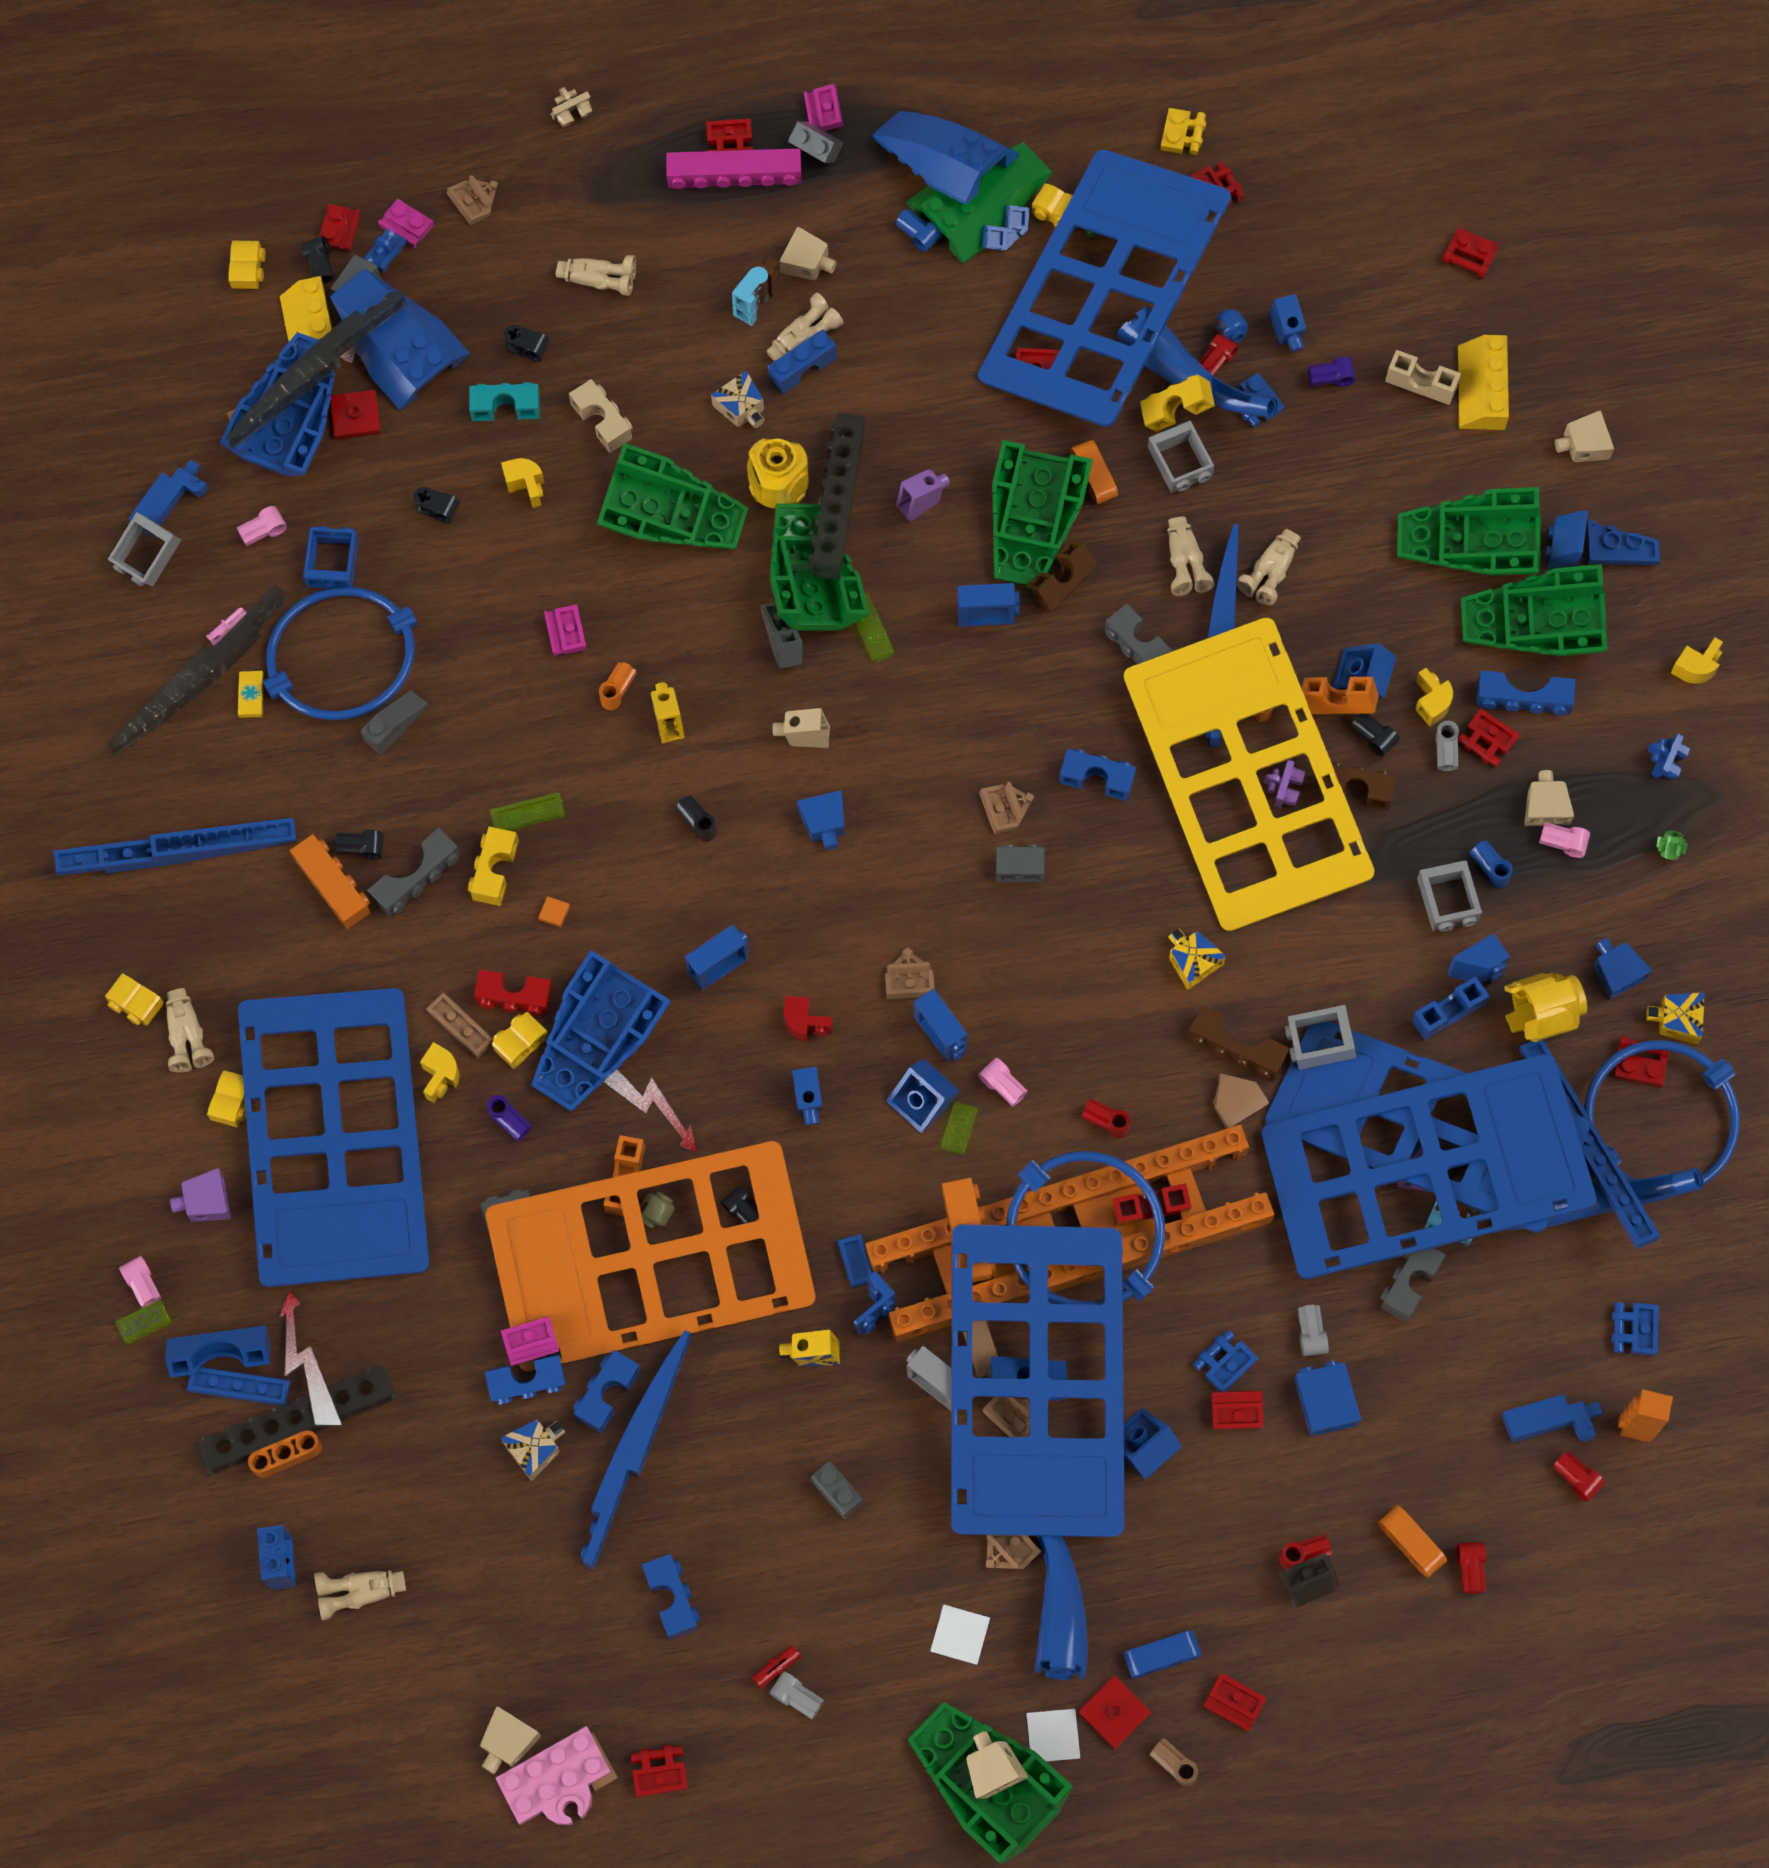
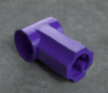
M1347 356L1339 357L1333 360L1332 363L1310 365L1308 367L1311 386L1336 383L1337 386L1345 387L1352 385L1356 381L1352 358Z
M495 1095L489 1099L487 1108L490 1118L503 1127L517 1142L523 1139L532 1129V1125L509 1104V1101L504 1096ZM498 1104L504 1105L505 1110L501 1113L493 1112L494 1106Z

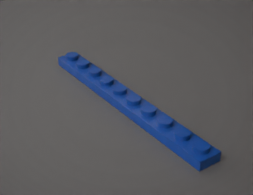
M1544 1040L1529 1042L1519 1048L1523 1059L1543 1054H1549L1553 1057ZM1556 1062L1571 1113L1586 1118L1590 1124V1130L1582 1146L1589 1170L1636 1249L1658 1241L1660 1238L1659 1232Z

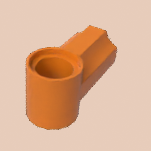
M618 662L608 680L601 684L599 688L600 702L606 710H615L621 705L622 696L636 676V670L631 665L625 662ZM608 694H614V695H615V696L610 697V698L605 697V696L608 695Z

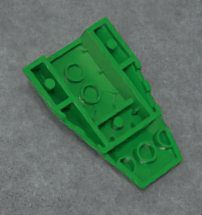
M1024 142L1011 147V149L1019 152L1020 155L1007 168L996 163L980 178L979 193L966 205L930 186H927L906 202L918 217L923 218L926 215L949 239V250L963 264L984 250L982 249L984 226L1004 227L1006 206L1025 207L1028 204V200L1039 191L1052 175V171Z
M1002 440L992 483L994 579L1027 586L1039 572L1048 573L1083 505L1093 459L1070 454L1068 459L1026 450L1024 444Z
M623 443L596 525L639 540L735 550L748 507L724 492H718L708 482H702L687 469H681L676 466L674 461L669 458Z
M1539 487L1490 489L1484 491L1483 494L1475 496L1471 494L1463 496V499L1450 502L1448 500L1441 502L1438 506L1430 508L1426 506L1398 514V558L1486 575L1539 573L1541 548Z
M777 503L775 506L770 582L778 616L794 630H842L869 615L860 575L857 570L854 571L849 555L844 553L841 547L842 542L832 531L833 526L821 504Z
M1602 564L1554 568L1546 571L1545 574L1532 575L1520 582L1513 584L1510 582L1495 590L1488 589L1461 598L1463 643L1554 656L1607 652Z
M945 1702L908 1739L963 1829L1000 1864L1022 1853L1059 1814L1073 1789V1786L1034 1750L1020 1745L1015 1740L994 1731L993 1728L985 1724H981L971 1716ZM987 1731L992 1743L997 1741L1008 1743L1028 1778L987 1799H976L966 1759L968 1755L978 1751L973 1737Z

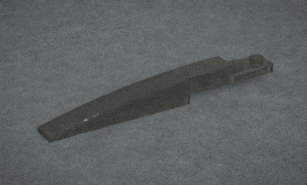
M399 289L388 293L383 298V301L376 306L368 308L363 316L358 310L354 311L322 337L283 373L227 435L230 446L233 449L341 367L338 357L407 305L404 294Z
M275 584L212 649L204 644L108 742L107 746L111 753L116 756L160 726L202 693L261 638L257 628L264 626L268 621V617L283 606L286 598L282 589Z

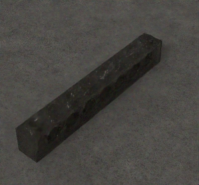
M837 413L836 422L831 423L830 435H833V440H829L827 454H830V459L825 460L824 467L827 478H822L821 491H824V496H819L818 510H821V515H816L815 529H818V533L813 534L812 548H815V551L809 555V567L813 568V577L841 579L865 430V416Z
M373 1366L367 1369L363 1375L346 1377L342 1380L341 1384L334 1387L333 1385L326 1386L340 1422L398 1399L385 1366ZM367 1384L372 1385L373 1389L369 1394H361L363 1386ZM303 1395L295 1399L293 1404L288 1406L283 1404L274 1407L269 1414L252 1416L248 1419L247 1423L240 1426L238 1424L230 1425L224 1429L223 1433L216 1436L215 1434L206 1435L200 1439L201 1442L195 1445L205 1472L209 1476H213L248 1461L250 1455L259 1449L303 1431L316 1433L333 1425H315L310 1396ZM341 1395H349V1400L347 1403H337V1400ZM302 1414V1419L299 1423H290L293 1415ZM273 1423L278 1424V1430L275 1433H267L269 1425ZM249 1433L255 1434V1438L251 1443H243L245 1435ZM225 1443H230V1450L224 1454L220 1453V1447Z

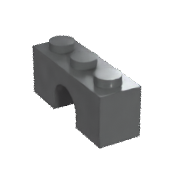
M1126 604L1106 620L1105 633L1108 638L1116 641L1121 646L1122 652L1128 658L1132 657L1136 665L1173 652L1159 636L1146 643L1140 642L1135 638L1134 635L1142 629L1143 619Z
M1435 1248L1405 1254L1404 1258L1408 1259L1405 1266H1398L1392 1277L1396 1280L1392 1288L1387 1286L1380 1297L1384 1301L1381 1309L1407 1323L1422 1297L1412 1291L1409 1286V1279L1420 1276L1431 1282L1445 1254Z

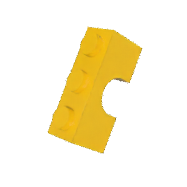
M1193 375L1179 384L1170 385L1166 390L1151 394L1148 398L1140 401L1145 426L1155 432H1159L1175 425V411L1182 403L1186 410L1195 415L1214 407L1210 381L1200 375Z
M488 827L487 834L482 835L480 847L483 849L481 856L477 855L474 864V869L476 870L475 877L470 878L468 891H470L474 901L501 906L507 883L504 876L493 873L491 869L499 861L513 862L519 842L516 832Z

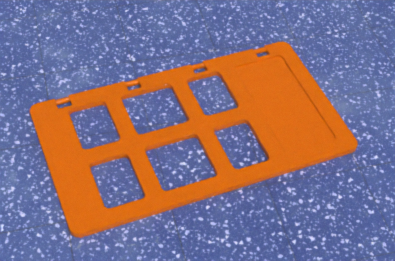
M775 1141L492 1205L485 1214L510 1328L549 1316L558 1348L561 1351L562 1364L610 1353L614 1350H623L678 1337L685 1330L691 1334L812 1305L816 1298L782 1147ZM746 1166L750 1174L759 1219L754 1222L723 1228L718 1217L710 1175L713 1172ZM691 1179L699 1207L703 1232L694 1236L650 1245L646 1237L637 1192L648 1187ZM617 1195L621 1201L630 1249L625 1252L594 1258L591 1254L581 1205L584 1202ZM762 1238L766 1244L776 1291L770 1295L739 1301L736 1296L726 1248L729 1245ZM702 1251L708 1252L719 1295V1306L672 1318L665 1317L653 1268L654 1264L659 1261ZM634 1268L637 1272L647 1321L642 1325L610 1331L606 1321L598 1277L603 1274ZM787 1297L788 1305L773 1307L772 1299ZM712 1315L713 1322L698 1325V1316ZM636 1331L638 1340L623 1343L621 1334ZM535 1359L518 1364L524 1371L536 1370Z

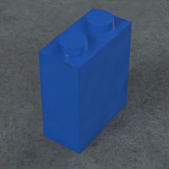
M1331 1361L1323 1364V1368L1314 1369L1313 1367H1306L1299 1370L1294 1381L1310 1437L1359 1426L1361 1417L1345 1362L1338 1364L1337 1361Z

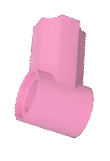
M269 506L263 509L257 518L237 527L246 546L268 535L276 537L287 529V525L276 506Z
M1545 822L1539 843L1562 849L1565 854L1571 857L1582 858L1586 853L1590 832L1580 827L1568 829Z
M998 1058L991 1061L978 1074L980 1080L989 1089H995L1012 1107L1017 1105L1027 1094L1028 1090L1010 1074L1008 1067Z
M142 1256L119 1267L129 1287L131 1286L142 1308L151 1307L162 1299L150 1277L152 1274Z

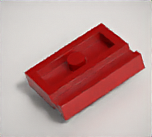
M328 204L319 237L324 236L333 250L340 251L342 249L350 252L361 216L360 209L351 210L349 207Z
M1262 1390L1211 1391L1212 1428H1264Z
M1220 1673L1203 1707L1249 1732L1267 1698L1227 1675Z

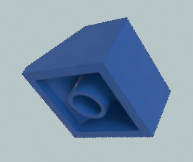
M1582 510L1558 516L1555 519L1554 525H1549L1547 539H1551V544L1546 547L1545 560H1548L1547 569L1578 566L1583 553L1588 511Z
M1380 643L1344 648L1332 687L1338 690H1346L1350 677H1373L1379 695L1378 699L1385 698L1397 657Z
M1493 933L1454 956L1447 974L1451 978L1465 981L1476 976L1481 984H1485L1488 981L1494 983L1504 975L1503 972L1507 968L1506 965L1510 956Z
M923 1059L909 1067L887 1099V1102L919 1132L923 1133L949 1107L959 1090Z
M1143 1408L1124 1423V1462L1144 1480L1182 1447L1169 1426Z

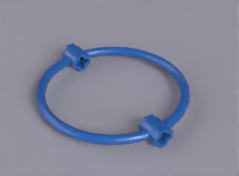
M335 587L316 592L293 605L276 624L270 636L266 653L269 678L262 682L272 700L281 697L292 708L314 718L344 720L365 715L389 701L406 681L412 668L415 653V642L411 628L418 625L417 620L408 606L400 610L386 597L364 588ZM355 596L376 602L391 613L387 618L394 632L397 635L403 633L405 639L403 665L391 686L371 702L348 710L329 711L317 709L293 697L289 693V691L293 690V687L284 671L278 673L276 668L277 645L289 622L303 609L327 598Z
M1650 1040L1621 1049L1603 1063L1588 1087L1584 1109L1593 1124L1595 1098L1606 1075L1625 1058L1643 1051L1669 1050L1686 1055L1707 1069L1702 1075L1709 1087L1716 1090L1721 1086L1729 1106L1730 1131L1722 1154L1714 1165L1702 1174L1705 1185L1726 1166L1735 1150L1739 1137V1106L1733 1087L1729 1082V1079L1736 1075L1732 1066L1723 1058L1714 1063L1700 1051L1673 1041ZM1608 1145L1607 1147L1617 1164L1622 1162L1617 1151ZM1623 1172L1627 1180H1635V1178Z
M1076 1151L1053 1157L1039 1166L1032 1160L1017 1174L1022 1183L1017 1188L1010 1203L1006 1226H1016L1018 1211L1028 1190L1031 1189L1035 1193L1050 1179L1046 1174L1048 1171L1066 1163L1093 1161L1107 1164L1125 1173L1140 1187L1152 1209L1155 1222V1242L1150 1260L1143 1272L1141 1273L1136 1269L1122 1282V1286L1125 1288L1122 1291V1300L1124 1302L1132 1296L1138 1302L1142 1300L1154 1288L1149 1279L1159 1264L1165 1242L1163 1211L1154 1190L1147 1180L1128 1163L1100 1152ZM1013 1264L1022 1280L1029 1287V1271L1024 1264ZM1048 1290V1302L1052 1304L1102 1305L1104 1303V1299L1095 1301L1067 1299Z

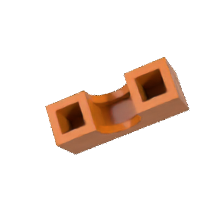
M1327 677L1304 678L1302 691L1311 714L1375 713L1379 695L1373 677H1350L1346 690L1333 688L1329 684Z
M619 1136L614 1157L613 1177L641 1170L646 1149L643 1139ZM619 1196L605 1197L603 1204L605 1213L624 1217Z

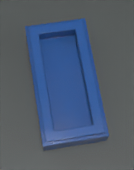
M861 1234L838 1240V1247L851 1288L854 1289L867 1285L868 1277L873 1271Z

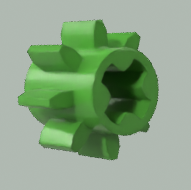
M1666 831L1664 837L1658 836L1656 847L1661 852L1660 855L1662 857L1676 860L1680 853L1686 854L1688 843L1685 842L1686 839H1683V834L1680 832Z

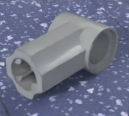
M1443 721L1440 723L1435 735L1438 770L1452 771L1458 769L1459 729L1453 721ZM1448 731L1453 737L1445 738L1441 732Z
M1305 1305L1298 1308L1302 1355L1328 1354V1338L1326 1331H1323L1320 1305Z
M783 1671L769 1692L779 1702L786 1706H792L811 1720L816 1716L824 1702L822 1698L803 1687L799 1680Z

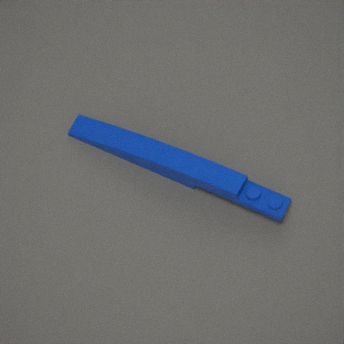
M1238 524L1233 525L1224 555L1213 604L1208 638L1232 630L1235 626ZM1213 730L1206 733L1205 737L1210 738V747H1219L1221 731Z
M294 818L155 834L150 835V839L54 850L57 876L103 870L108 874L247 852L295 842L297 838Z
M685 1330L650 1384L606 1471L591 1509L592 1514L599 1517V1519L593 1520L589 1532L592 1534L590 1543H585L581 1552V1558H584L582 1562L586 1567L595 1569L629 1475L639 1477L688 1348L691 1339L689 1331Z

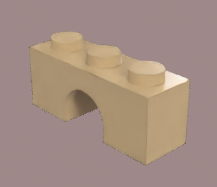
M1396 350L1388 368L1385 382L1450 405L1461 373L1440 365L1437 371H1427L1418 365V357Z
M590 379L569 393L570 403L583 420L593 415L604 417V420L595 426L597 438L608 452L611 453L622 446L623 443H627L632 439L631 429L633 427L626 417H621L614 401L609 402L605 397L606 392L600 384L596 385Z

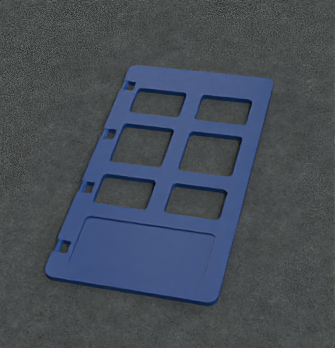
M1108 150L1096 152L978 372V378L981 383L1103 427L1113 425L1123 407L1124 401L1130 394L1148 360L1156 340L1161 335L1180 299L1188 279L1193 274L1212 238L1220 218L1224 215L1231 201L1229 190ZM1211 212L1216 213L1212 223L1206 221ZM1079 227L1118 240L1104 267L1099 268L1061 255L1075 228ZM1139 247L1177 260L1163 288L1120 275L1133 248ZM1052 271L1094 284L1073 325H1067L1030 312ZM1180 271L1184 272L1185 275L1181 282L1175 281ZM1111 291L1154 304L1149 317L1132 346L1089 332ZM1022 328L1064 342L1050 369L1046 370L1007 356ZM1148 331L1153 332L1154 334L1149 342L1143 341ZM1080 349H1087L1124 362L1110 390L1106 391L1066 377ZM1116 391L1122 393L1118 402L1112 401Z
M391 988L245 1000L241 1002L238 1006L260 1283L265 1287H278L425 1272L429 1267V1255L405 1003L402 991ZM382 1025L389 1027L392 1049L391 1059L345 1064L337 1063L334 1042L335 1030ZM254 1028L255 1040H246V1029ZM310 1031L316 1033L318 1065L274 1070L263 1069L260 1038L263 1035ZM392 1078L395 1082L398 1128L344 1133L341 1122L339 1083ZM320 1085L325 1133L321 1136L269 1139L265 1090L276 1087ZM260 1099L261 1111L252 1112L251 1100ZM393 1147L400 1148L404 1177L401 1183L358 1187L347 1185L344 1156L346 1152ZM313 1154H325L327 1156L328 1189L280 1194L272 1191L271 1159ZM257 1172H266L267 1184L258 1185ZM272 1245L273 1258H264L263 1246Z
M1549 1054L1267 1124L1262 1129V1138L1297 1272L1303 1279H1312L1328 1275L1329 1273L1344 1271L1404 1256L1405 1254L1420 1252L1480 1237L1481 1235L1593 1208L1597 1201L1556 1061ZM1464 1094L1468 1099L1479 1141L1474 1144L1444 1151L1440 1148L1428 1105L1432 1101ZM1409 1108L1412 1111L1423 1155L1419 1158L1370 1169L1367 1165L1358 1133L1357 1121ZM1336 1126L1341 1133L1351 1172L1347 1176L1315 1183L1311 1178L1301 1136L1306 1133ZM1484 1161L1488 1168L1499 1208L1493 1212L1465 1219L1461 1218L1447 1172L1451 1168ZM1428 1175L1432 1182L1442 1223L1437 1226L1393 1237L1387 1236L1375 1189L1379 1186ZM1354 1193L1359 1199L1369 1241L1365 1244L1333 1251L1330 1249L1319 1203L1324 1200ZM1567 1200V1208L1554 1211L1553 1203ZM1491 1220V1227L1478 1230L1476 1223ZM1415 1238V1246L1402 1249L1400 1242ZM1339 1257L1341 1264L1326 1268V1260Z
M1004 1225L956 1226L952 1232V1530L960 1535L1119 1536L1124 1530L1121 1233L1115 1228ZM958 1254H967V1268H958ZM973 1264L1027 1265L1029 1267V1302H975L972 1298ZM1048 1266H1101L1104 1269V1303L1102 1305L1049 1303ZM974 1321L1027 1322L1029 1324V1378L1002 1379L975 1378L973 1376L972 1324ZM1049 1323H1100L1104 1326L1105 1377L1103 1380H1053L1048 1377ZM958 1332H967V1346H958ZM974 1397L1027 1398L1029 1400V1436H974L972 1433V1399ZM1050 1398L1102 1399L1105 1402V1437L1103 1439L1051 1438L1048 1435V1400ZM958 1410H966V1425H958ZM958 1489L966 1490V1504H958Z

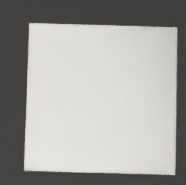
M943 1604L930 1652L977 1665L990 1617Z
M1075 1709L1027 1713L1030 1749L1038 1753L1045 1761L1080 1758Z

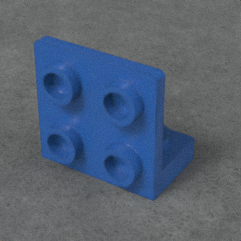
M876 1271L868 1277V1289L870 1291L868 1294L875 1304L854 1321V1330L858 1337L862 1333L865 1335L870 1333L876 1327L875 1322L881 1317L886 1319L889 1317V1312L895 1311V1293Z

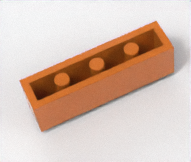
M314 834L293 847L290 850L291 855L345 928L349 929L370 914L367 906L370 902L363 892L358 894L354 887L357 885L349 874L346 876L341 871L343 866L336 856L331 858L327 853L330 849L324 840L320 839L318 841Z
M971 1178L942 1183L941 1189L951 1236L954 1228L958 1225H981V1223H985L983 1209H978L976 1199H980L978 1185H973ZM958 1254V1268H967V1254ZM973 1264L972 1283L991 1279L992 1271H996L995 1264Z
M1642 1389L1638 1396H1634L1632 1402H1629L1628 1407H1625L1624 1412L1620 1413L1618 1427L1621 1428L1620 1436L1650 1443L1669 1421L1673 1396Z

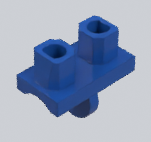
M387 228L381 237L376 238V244L364 259L377 265L379 271L384 273L393 259L402 251L403 246L407 242L406 238L396 235Z
M1677 733L1674 738L1659 739L1658 743H1651L1649 745L1648 751L1652 754L1651 760L1656 762L1651 773L1652 776L1658 778L1663 775L1670 779L1679 776L1681 766L1673 761L1675 758L1680 761L1685 759L1690 750L1688 746L1682 743V735Z

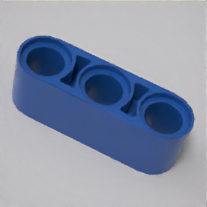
M1190 1630L1131 1649L1123 1653L1131 1678L1135 1679L1194 1660L1202 1656L1194 1631Z

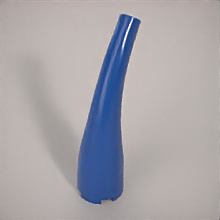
M1150 306L1141 309L1136 313L1137 317L1130 322L1127 321L1119 329L1116 336L1122 344L1132 346L1135 343L1152 311ZM1165 325L1144 366L1172 385L1179 384L1190 376L1200 375L1210 381L1214 404L1222 409L1273 418L1276 415L1278 400L1275 397L1249 394L1222 382L1207 371L1185 348L1171 329ZM1148 331L1143 341L1149 342L1154 333Z
M1698 1168L1648 1178L1627 1180L1642 1205L1698 1191L1704 1187L1703 1176ZM1592 1182L1597 1199L1595 1206L1588 1210L1552 1218L1549 1220L1546 1228L1614 1212L1598 1183ZM1567 1200L1557 1202L1554 1211L1567 1208ZM1516 1227V1228H1512V1229H1508V1230H1527V1229L1522 1228V1227Z
M1037 1536L1047 1569L1034 1670L1036 1673H1040L1042 1669L1046 1671L1045 1677L1071 1681V1675H1078V1678L1081 1680L1086 1677L1088 1634L1082 1591L1076 1569L1063 1536Z

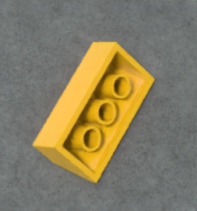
M321 276L297 281L280 296L288 341L299 332L336 346ZM339 357L336 368H340Z
M1483 335L1458 345V372L1461 373L1458 383L1459 429L1505 430L1509 418L1507 335Z

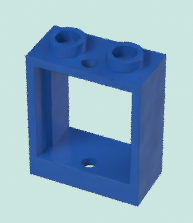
M327 526L310 527L303 575L307 588L353 587L359 547V537L356 530L348 527L331 529ZM319 543L350 545L346 572L315 570Z
M1014 583L958 586L957 608L959 627L1014 624L1015 616L1019 615L1020 605L1019 591H1014Z
M731 925L685 956L688 974L701 991L749 959V946L746 943L748 939L741 929L737 931Z
M934 988L915 1000L914 1018L944 1059L949 1062L952 1059L957 1060L966 1053L968 1034Z
M283 1525L257 1528L261 1580L271 1590L297 1587L292 1535ZM286 1558L290 1560L288 1564H286Z

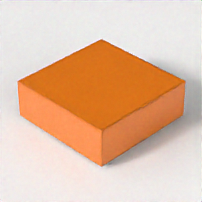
M547 896L538 918L540 921L562 928L570 909V904Z

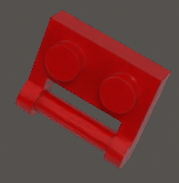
M1458 227L1444 254L1442 262L1447 264L1453 263L1478 273L1479 277L1485 278L1500 244ZM1454 252H1455V253H1458V254H1460V255H1462V256H1465V257H1467V258H1470V259H1472V260H1475V261H1477V262H1480V263H1482V265L1477 264V263H1475V262H1472V261H1470V260H1467V259H1465V258H1462V257H1460V256H1458V255H1455Z
M1621 1035L1618 1051L1642 1041L1629 1039V1036ZM1669 1050L1643 1051L1658 1054L1659 1061L1631 1055L1615 1066L1613 1077L1615 1079L1662 1088Z

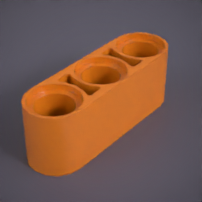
M1094 440L1071 447L1072 455L1093 459L1087 489L1094 503L1098 505L1118 497L1116 484Z
M303 1431L253 1452L248 1459V1465L256 1476L261 1478L269 1477L316 1457L321 1452L322 1444L315 1433ZM308 1439H313L315 1441L314 1446L308 1450L303 1449L304 1442ZM290 1449L291 1454L287 1459L279 1458L281 1451ZM260 1459H267V1465L263 1469H256V1463Z
M1396 1505L1378 1521L1384 1533L1425 1577L1429 1578L1447 1562L1443 1552L1400 1506Z

